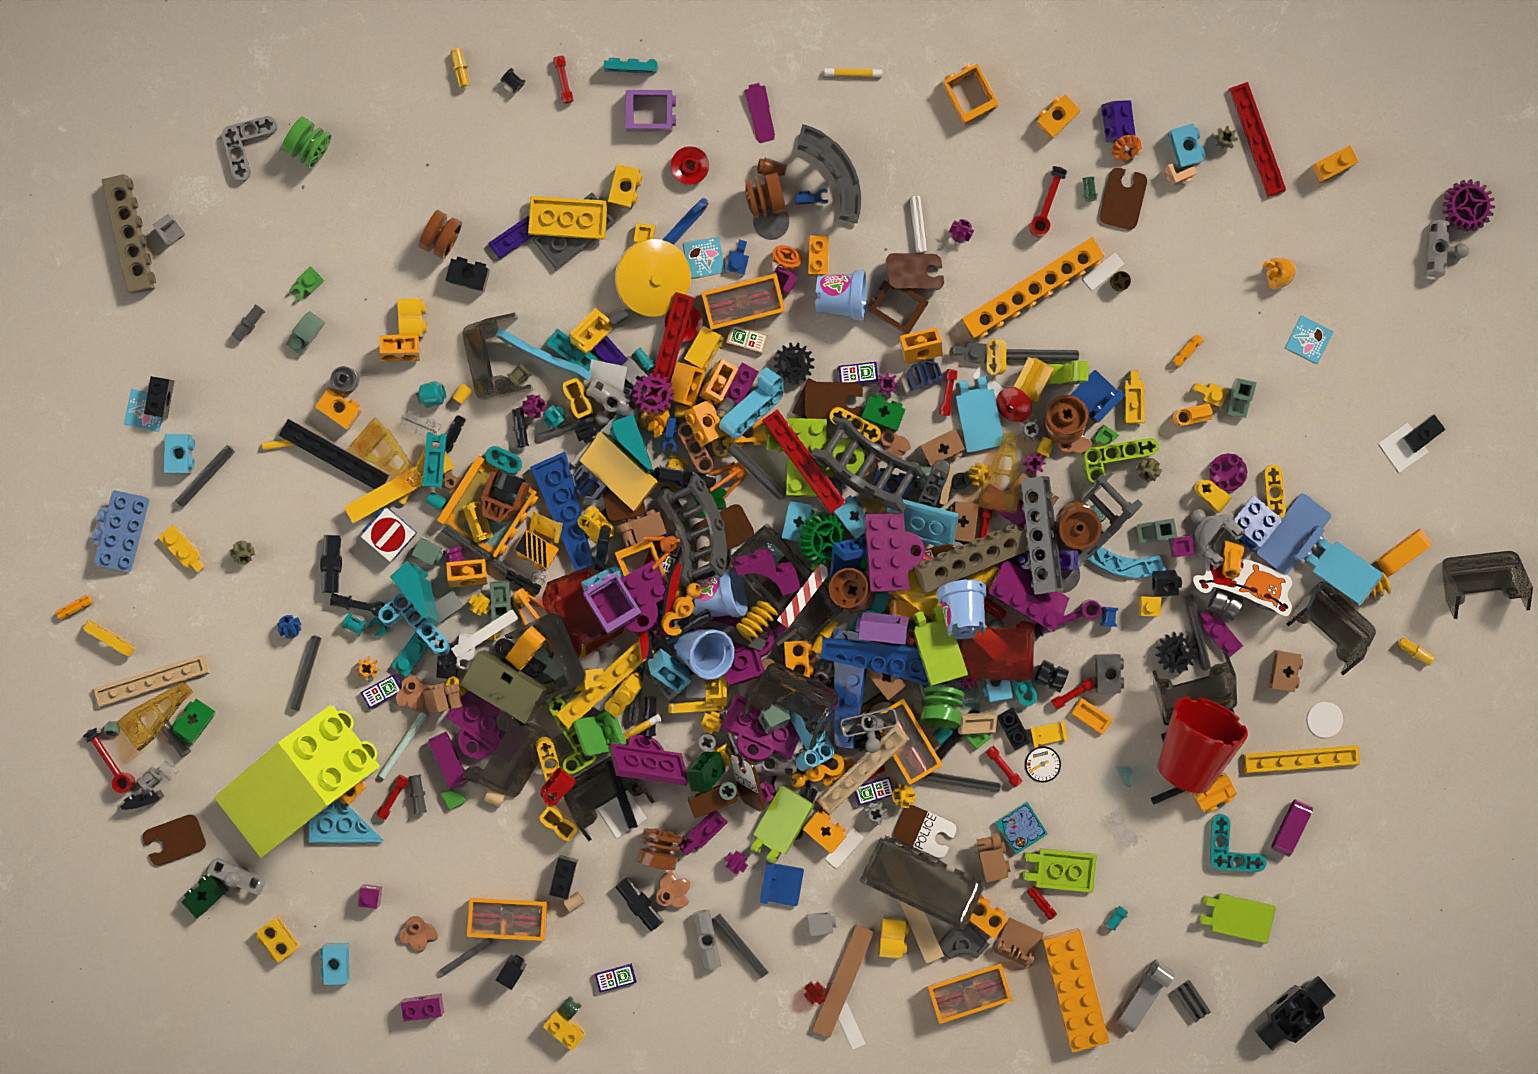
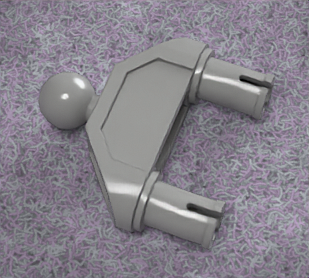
M1197 509L1191 514V520L1195 524H1199L1195 530L1196 552L1200 556L1206 557L1214 568L1219 567L1224 559L1214 550L1216 542L1226 529L1236 540L1240 539L1243 536L1242 534H1245V531L1235 522V518L1231 513L1206 517L1203 510Z

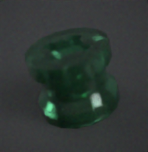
M569 996L558 1011L566 1014V1018L570 1020L582 1005L575 1003L573 997Z

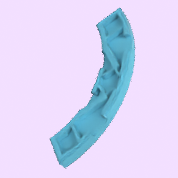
M493 328L491 332L492 335L512 347L564 372L589 380L592 375L591 372L580 365L552 357L551 354L532 347L506 330Z
M1101 547L1091 557L1087 558L1088 561L1098 568L1123 577H1152V571L1166 570L1160 554L1148 558L1134 559L1116 555Z

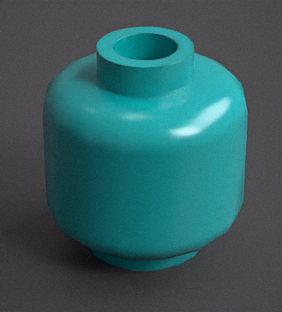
M437 381L420 385L419 392L416 393L418 402L420 404L423 403L426 408L443 404L444 399L447 397L443 384H439Z

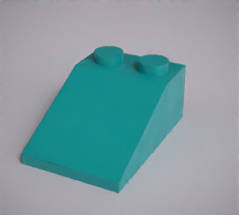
M632 414L611 422L613 428H610L613 440L619 443L650 475L655 476L634 415Z
M406 561L390 578L426 620L438 625L440 622L431 582L427 579L429 575L416 563L412 565Z

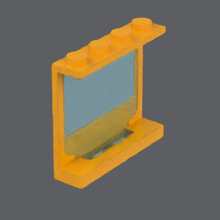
M478 455L437 521L445 525L448 524L452 528L454 527V530H458L460 534H464L466 538H470L473 542L474 539L462 506L480 501L491 472L504 470L489 464L485 458ZM495 487L493 493L495 499L508 504H512L517 496ZM529 487L522 509L508 523H500L487 518L493 537L476 542V544L493 554L494 557L502 556L508 548L505 544L509 538L513 539L518 532L516 529L519 522L523 523L527 518V509L529 506L533 507L539 497L536 495L538 492Z

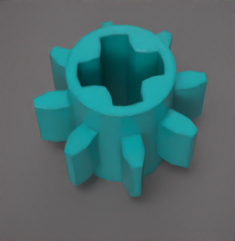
M552 405L543 413L545 417L543 422L548 428L553 426L557 429L566 421L564 418L566 413L560 406L555 408Z

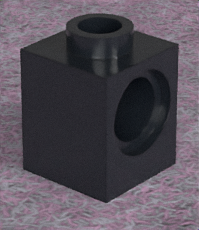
M1175 570L1152 571V590L1156 597L1179 595L1182 579Z

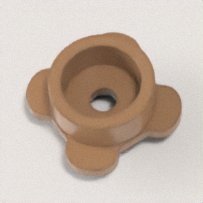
M448 471L445 473L442 489L445 488L450 494H454L462 479Z

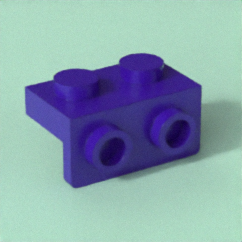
M1131 100L1111 101L1101 105L1106 142L1116 141L1126 135H1135Z

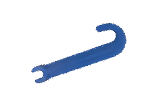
M702 197L663 238V241L674 245L703 214L709 205L708 200Z

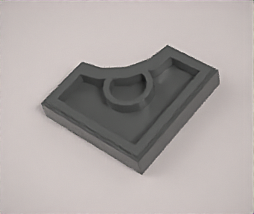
M963 918L938 942L942 952L949 959L963 953L978 958L990 946Z

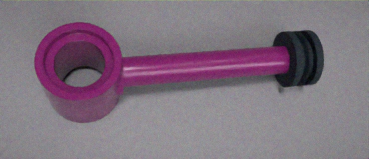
M1085 600L1081 604L1080 610L1063 616L1058 626L1081 617L1091 620L1096 619L1101 614V606L1095 600ZM1090 604H1094L1096 607V611L1092 615L1086 612V607ZM1037 623L1034 626L1031 624V632L1035 635L1036 639L1040 635L1044 636L1043 632L1047 631L1046 628Z

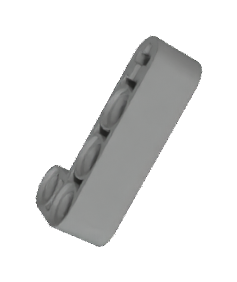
M1155 959L1116 1018V1023L1130 1032H1134L1162 988H1167L1175 977V972Z

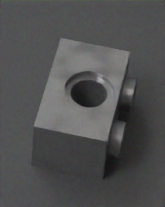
M1095 654L1096 693H1121V689H1124V677H1121V670L1124 669V659L1120 658V654ZM1112 668L1115 672L1114 677L1107 679L1105 672Z

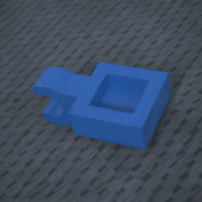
M820 189L817 194H810V191H800L799 195H795V205L827 204L828 199L823 200L820 195L828 193V190Z
M739 239L736 253L730 251L726 271L745 275L749 256L744 255L747 241Z
M668 418L665 441L662 444L663 450L666 449L668 443L673 445V452L677 449V444L673 437L674 434L678 435L680 423H676V418Z

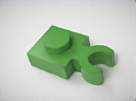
M310 266L297 278L300 284L292 286L289 291L293 293L295 290H299L300 295L296 299L301 300L304 298L306 290L311 294L325 280Z

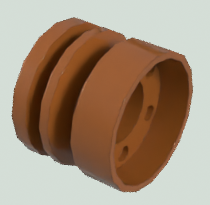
M777 172L765 175V184L761 185L758 177H754L756 184L754 187H752L750 179L745 180L746 200L754 219L759 218L758 209H761L763 216L766 217V207H771L773 214L786 212Z
M854 568L839 570L829 583L831 599L838 606L850 612L860 613L867 610L876 598V592H869L868 576Z
M644 828L643 835L650 838H642L641 842L649 846L648 848H639L637 862L658 869L675 870L678 856L670 852L680 850V846L674 843H681L682 837L665 829Z

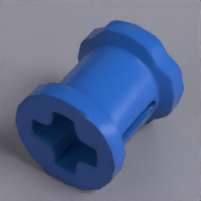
M1101 607L1103 617L1100 626L1117 627L1115 621L1118 608Z

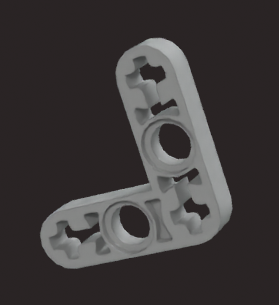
M264 116L230 125L223 129L222 138L231 172L238 181H246L251 175L243 142L275 133L278 129V123L274 118ZM268 120L270 123H273V125L271 126V130H268L264 127L260 128L262 133H259V127L257 123H259L260 126L266 125V121ZM248 125L255 127L253 135H246L245 128ZM230 130L236 133L233 138L235 143L239 142V145L236 144L229 147V144H232V140L227 137ZM236 148L240 149L241 157L233 159L231 156L232 151ZM234 163H240L241 168L243 170H246V172L243 173V177L237 175V172H239V166L237 164L234 165Z

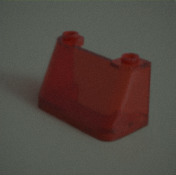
M588 567L547 582L542 596V603L547 614L577 660L594 652L621 635L624 631L623 626L607 635L586 601L581 582L594 576Z
M1021 621L1019 624H1016L1015 629L986 627V632L982 635L981 631H977L974 638L957 639L968 673L966 677L962 678L1031 680L1034 667V624L1028 621Z

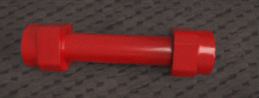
M554 57V66L558 70L562 93H560L562 103L574 102L566 76L565 57Z
M946 370L945 379L947 381L939 415L950 416L952 407L950 403L954 380H957V370Z
M981 508V524L978 538L987 536L989 519L992 518V509Z
M1089 677L1083 680V684L1060 697L1058 695L1052 699L1051 702L1056 710L1064 707V703L1087 690L1089 692L1095 688L1096 685L1092 678Z
M994 745L985 751L986 755L991 760L993 759L1009 778L1008 781L1014 788L1022 783L1023 780L1005 763Z
M399 774L394 782L396 785L384 806H381L376 814L378 817L387 820L391 813L390 809L402 788L406 787L409 781L408 778Z

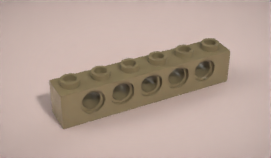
M125 174L101 179L127 290L133 294L155 289L156 277L154 272L150 270L152 261L150 254L146 253L145 249L147 240L141 232L143 223L136 211L138 202L132 194L134 189L133 181ZM124 191L125 198L122 201H118V194ZM128 210L130 215L126 220H123L122 213ZM129 229H133L134 235L128 239L126 233ZM137 247L138 255L132 257L131 250ZM141 266L143 273L140 276H136L135 269Z
M1010 524L1002 530L993 531L985 537L976 538L972 542L959 545L951 551L939 553L934 558L922 560L919 564L914 565L918 585L927 593L946 583L956 581L1028 551L1025 530L1018 524Z

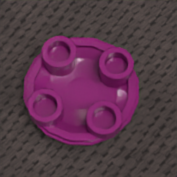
M1221 454L1210 465V480L1224 491L1236 490L1247 480L1248 471L1246 464L1236 454Z

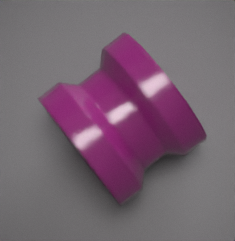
M462 546L443 550L444 555L447 557L446 563L465 561V557L461 553Z

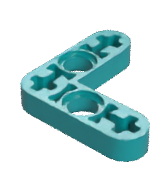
M1221 813L1214 815L1211 822L1210 864L1218 870L1253 872L1264 870L1267 863L1262 855L1257 853L1229 852L1230 819ZM1220 817L1226 821L1225 824H1222V831H1226L1225 834L1215 833V830H1220V826L1216 824ZM1218 836H1222L1225 839V844L1221 847L1215 845V839ZM1218 856H1220L1222 859L1228 860L1227 856H1230V866H1227V862H1220V865L1218 866V864L1214 862V859H1218ZM1237 856L1243 859V864L1239 867L1233 864V859ZM1246 857H1249V861H1256V858L1258 857V859L1262 861V864H1258V867H1256L1254 864L1248 863L1249 867H1246Z

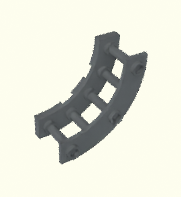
M802 124L797 149L817 158L829 170L836 182L840 195L839 219L857 224L861 211V190L856 170L850 158L840 145L825 133Z
M833 417V422L838 426L837 431L826 449L814 448L811 455L825 469L829 467L835 472L833 476L854 491L870 500L873 497L883 501V506L904 513L907 506L902 501V495L914 475L921 478L925 477L921 466L916 462L905 461L883 450L881 445L873 443L863 436L849 419ZM845 433L852 441L838 462L833 457L832 452ZM859 445L868 451L869 455L858 473L853 474L847 469L846 464ZM877 457L888 463V466L877 484L871 485L864 481V476ZM896 467L907 473L896 492L891 494L883 491V487Z
M1111 471L1106 476L1101 474L1094 481L1096 485L1080 501L1087 503L1090 500L1110 520L1109 523L1111 525L1105 531L1101 530L1099 539L1091 547L1077 549L1079 554L1078 568L1087 558L1098 551L1123 526L1127 519H1130L1143 505L1139 499L1133 504L1127 502L1108 483V480L1113 475ZM1101 487L1122 507L1123 513L1120 516H1115L1095 495ZM1042 532L1038 535L1039 540L1043 537ZM1063 570L1061 572L1062 578L1064 580L1067 579L1076 570Z
M694 473L688 486L681 490L672 492L668 486L661 488L656 501L665 511L669 520L674 521L677 528L675 535L677 539H680L678 547L682 548V557L679 558V563L682 564L679 582L687 589L689 584L696 583L698 576L712 570L719 577H722L727 560L724 522L704 480L697 473ZM693 493L700 505L685 511L678 499ZM704 511L708 525L692 531L688 520L689 517ZM710 532L711 546L697 551L695 539ZM710 555L709 563L698 568L699 559Z

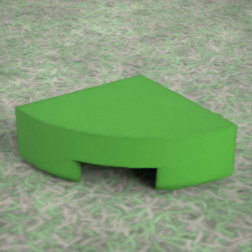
M1103 424L1092 441L1100 444L1110 443L1117 439L1119 434Z
M986 733L964 734L976 750L991 739Z
M448 790L441 793L450 810L467 801L463 794L456 791Z

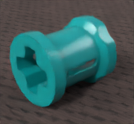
M349 613L341 628H347L355 632L356 636L359 637L367 621H361Z

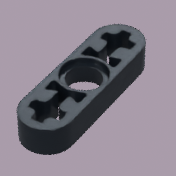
M601 526L594 570L604 571L611 528Z
M501 638L495 644L496 652L504 658L509 652L507 650L500 651L501 646L499 644L507 642L509 649H512L515 645L508 638ZM533 656L530 663L533 665L538 663L541 671L532 673L533 668L527 665V668L522 669L532 677H539L543 674L545 667L543 662Z

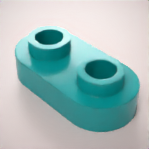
M492 446L487 449L485 458L489 464L511 474L518 473L521 470L522 460L517 455L498 446ZM495 452L499 454V458L496 460L492 458V454ZM515 461L516 467L511 468L509 463Z
M1022 669L1014 670L1010 675V683L1018 701L1024 706L1033 705L1037 700V693L1028 673ZM1021 675L1022 681L1017 682L1016 676ZM1025 693L1030 694V698L1027 700L1023 698Z

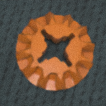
M1126 135L1119 138L1112 147L1113 157L1119 162L1122 160L1127 162L1128 159L1134 160V156L1140 155L1139 150L1142 149L1140 139L1135 135ZM1125 146L1129 147L1130 150L1126 152Z
M779 245L772 252L773 261L777 262L778 266H783L784 269L789 268L793 270L798 268L802 262L800 253L790 246Z

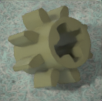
M1226 126L1224 131L1218 128L1217 132L1219 135L1213 136L1214 139H1217L1215 147L1218 145L1222 146V151L1226 149V146L1232 149L1234 147L1232 142L1238 140V138L1234 137L1236 130H1229V126ZM1228 135L1229 138L1223 141L1222 138Z
M1144 458L1136 469L1140 471L1138 476L1147 482L1156 481V478L1162 472V469L1159 468L1160 463L1153 458Z
M246 541L236 542L233 544L234 549L230 550L231 558L239 564L249 563L252 561L251 556L255 555L254 547L251 546L250 542L247 543Z

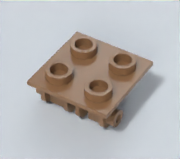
M1009 917L993 952L1028 968L1034 961L1035 957L1033 956L1044 933Z

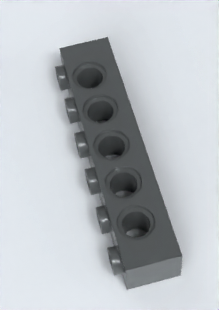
M1038 476L1021 479L1020 493L1023 495L1024 502L1022 504V511L1026 519L1024 528L1028 535L1027 550L1030 553L1031 560L1029 561V568L1033 577L1031 582L1032 590L1035 595L1063 592L1050 477ZM1035 493L1038 494V500L1036 502L1033 499ZM1037 512L1040 513L1039 521L1036 520ZM1040 531L1043 534L1041 540L1038 539V533ZM1042 550L1045 552V557L1043 560L1040 557V553ZM1044 570L1047 571L1046 579L1043 578Z

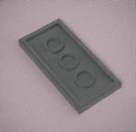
M592 192L584 198L587 200H598ZM608 211L606 231L616 224V221ZM537 236L533 239V242L553 267L558 270L596 239Z

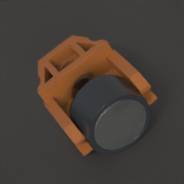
M498 470V472L492 471L483 495H481L483 516L500 523H508L522 509L530 485L525 483V479L501 470ZM495 487L516 494L515 501L512 504H508L495 499L493 494Z

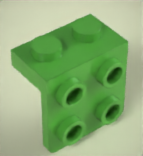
M607 711L595 717L577 719L573 722L583 753L587 757L610 753L609 747L611 743L627 744L617 717L612 716Z

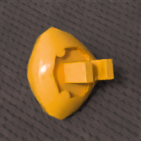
M1271 258L1270 261L1266 260L1262 265L1263 268L1268 269L1266 273L1268 275V284L1274 290L1289 285L1296 274L1295 264L1285 258Z
M664 407L665 413L659 410L657 416H655L654 411L647 415V410L645 409L637 419L638 426L644 430L654 432L655 438L665 434L668 418L670 417L668 409Z

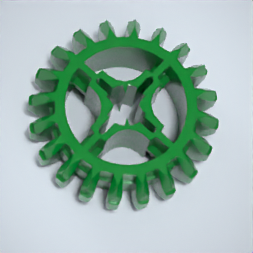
M816 512V514H810V518H805V524H801L802 530L798 531L800 538L796 540L800 542L798 548L801 550L800 554L805 556L806 560L812 561L815 564L831 562L833 543L841 542L842 538L846 537L842 534L844 528L841 527L842 522L837 520V517L830 515V513Z

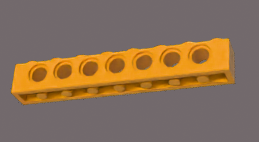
M1091 237L969 313L961 321L972 339L977 337L979 340L988 334L987 330L991 327L997 329L1005 324L1003 320L1007 317L1013 319L1021 314L1019 310L1026 306L1029 309L1037 304L1036 299L1042 296L1045 299L1053 294L1052 289L1058 286L1061 289L1069 284L1068 279L1075 276L1077 279L1085 274L1084 269L1087 267L1095 268L1102 263L1101 259L1105 256L1094 238ZM1083 254L1086 256V264L1078 262V255ZM1066 264L1071 268L1070 274H1064L1061 271L1062 265ZM1052 275L1055 280L1054 284H1047L1045 276ZM1030 285L1038 287L1036 295H1032L1029 292L1028 288ZM1014 295H1019L1022 298L1020 305L1013 303L1012 297ZM998 305L1005 307L1006 313L1004 315H999L996 312ZM980 316H988L989 324L982 325L979 320Z

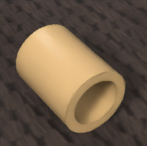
M489 788L484 801L500 808L505 795Z
M579 892L574 893L568 900L565 899L563 901L569 912L585 903Z

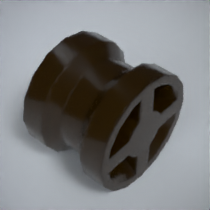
M1124 271L1115 273L1110 279V285L1115 291H1123L1131 283V277Z

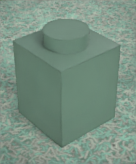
M420 538L412 555L430 565H435V563L439 564L444 553H442V547L425 538Z
M782 702L762 710L758 717L767 734L787 726L791 719L788 708L784 707Z

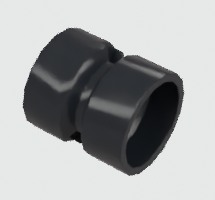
M1043 660L1034 682L1042 686L1049 685V689L1060 693L1068 677L1069 670L1061 666L1054 667V663Z

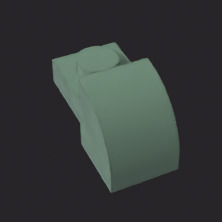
M309 311L294 327L293 333L286 345L299 355H303L326 322Z
M1236 378L1231 388V397L1226 413L1246 418L1257 383Z
M1174 518L1137 524L1140 543L1177 538Z
M509 581L490 582L492 622L512 610Z
M542 647L534 657L547 665L543 672L560 683L566 671L564 659L558 652L553 658L550 657L551 653Z

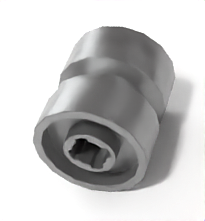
M345 366L334 369L330 377L333 387L343 392H352L358 387L360 381L358 373L354 369Z
M1217 588L1209 601L1207 609L1216 614L1222 612L1224 618L1233 621L1239 613L1243 599L1233 594L1229 596L1227 591Z

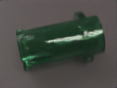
M1095 177L1082 178L1085 194L1083 198H1085L1086 202L1097 200L1098 193L1095 190Z

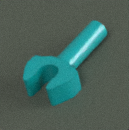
M393 613L386 615L384 620L392 619ZM373 618L371 620L369 629L373 628L376 624L381 627L375 636H382L388 632L387 626L380 619Z

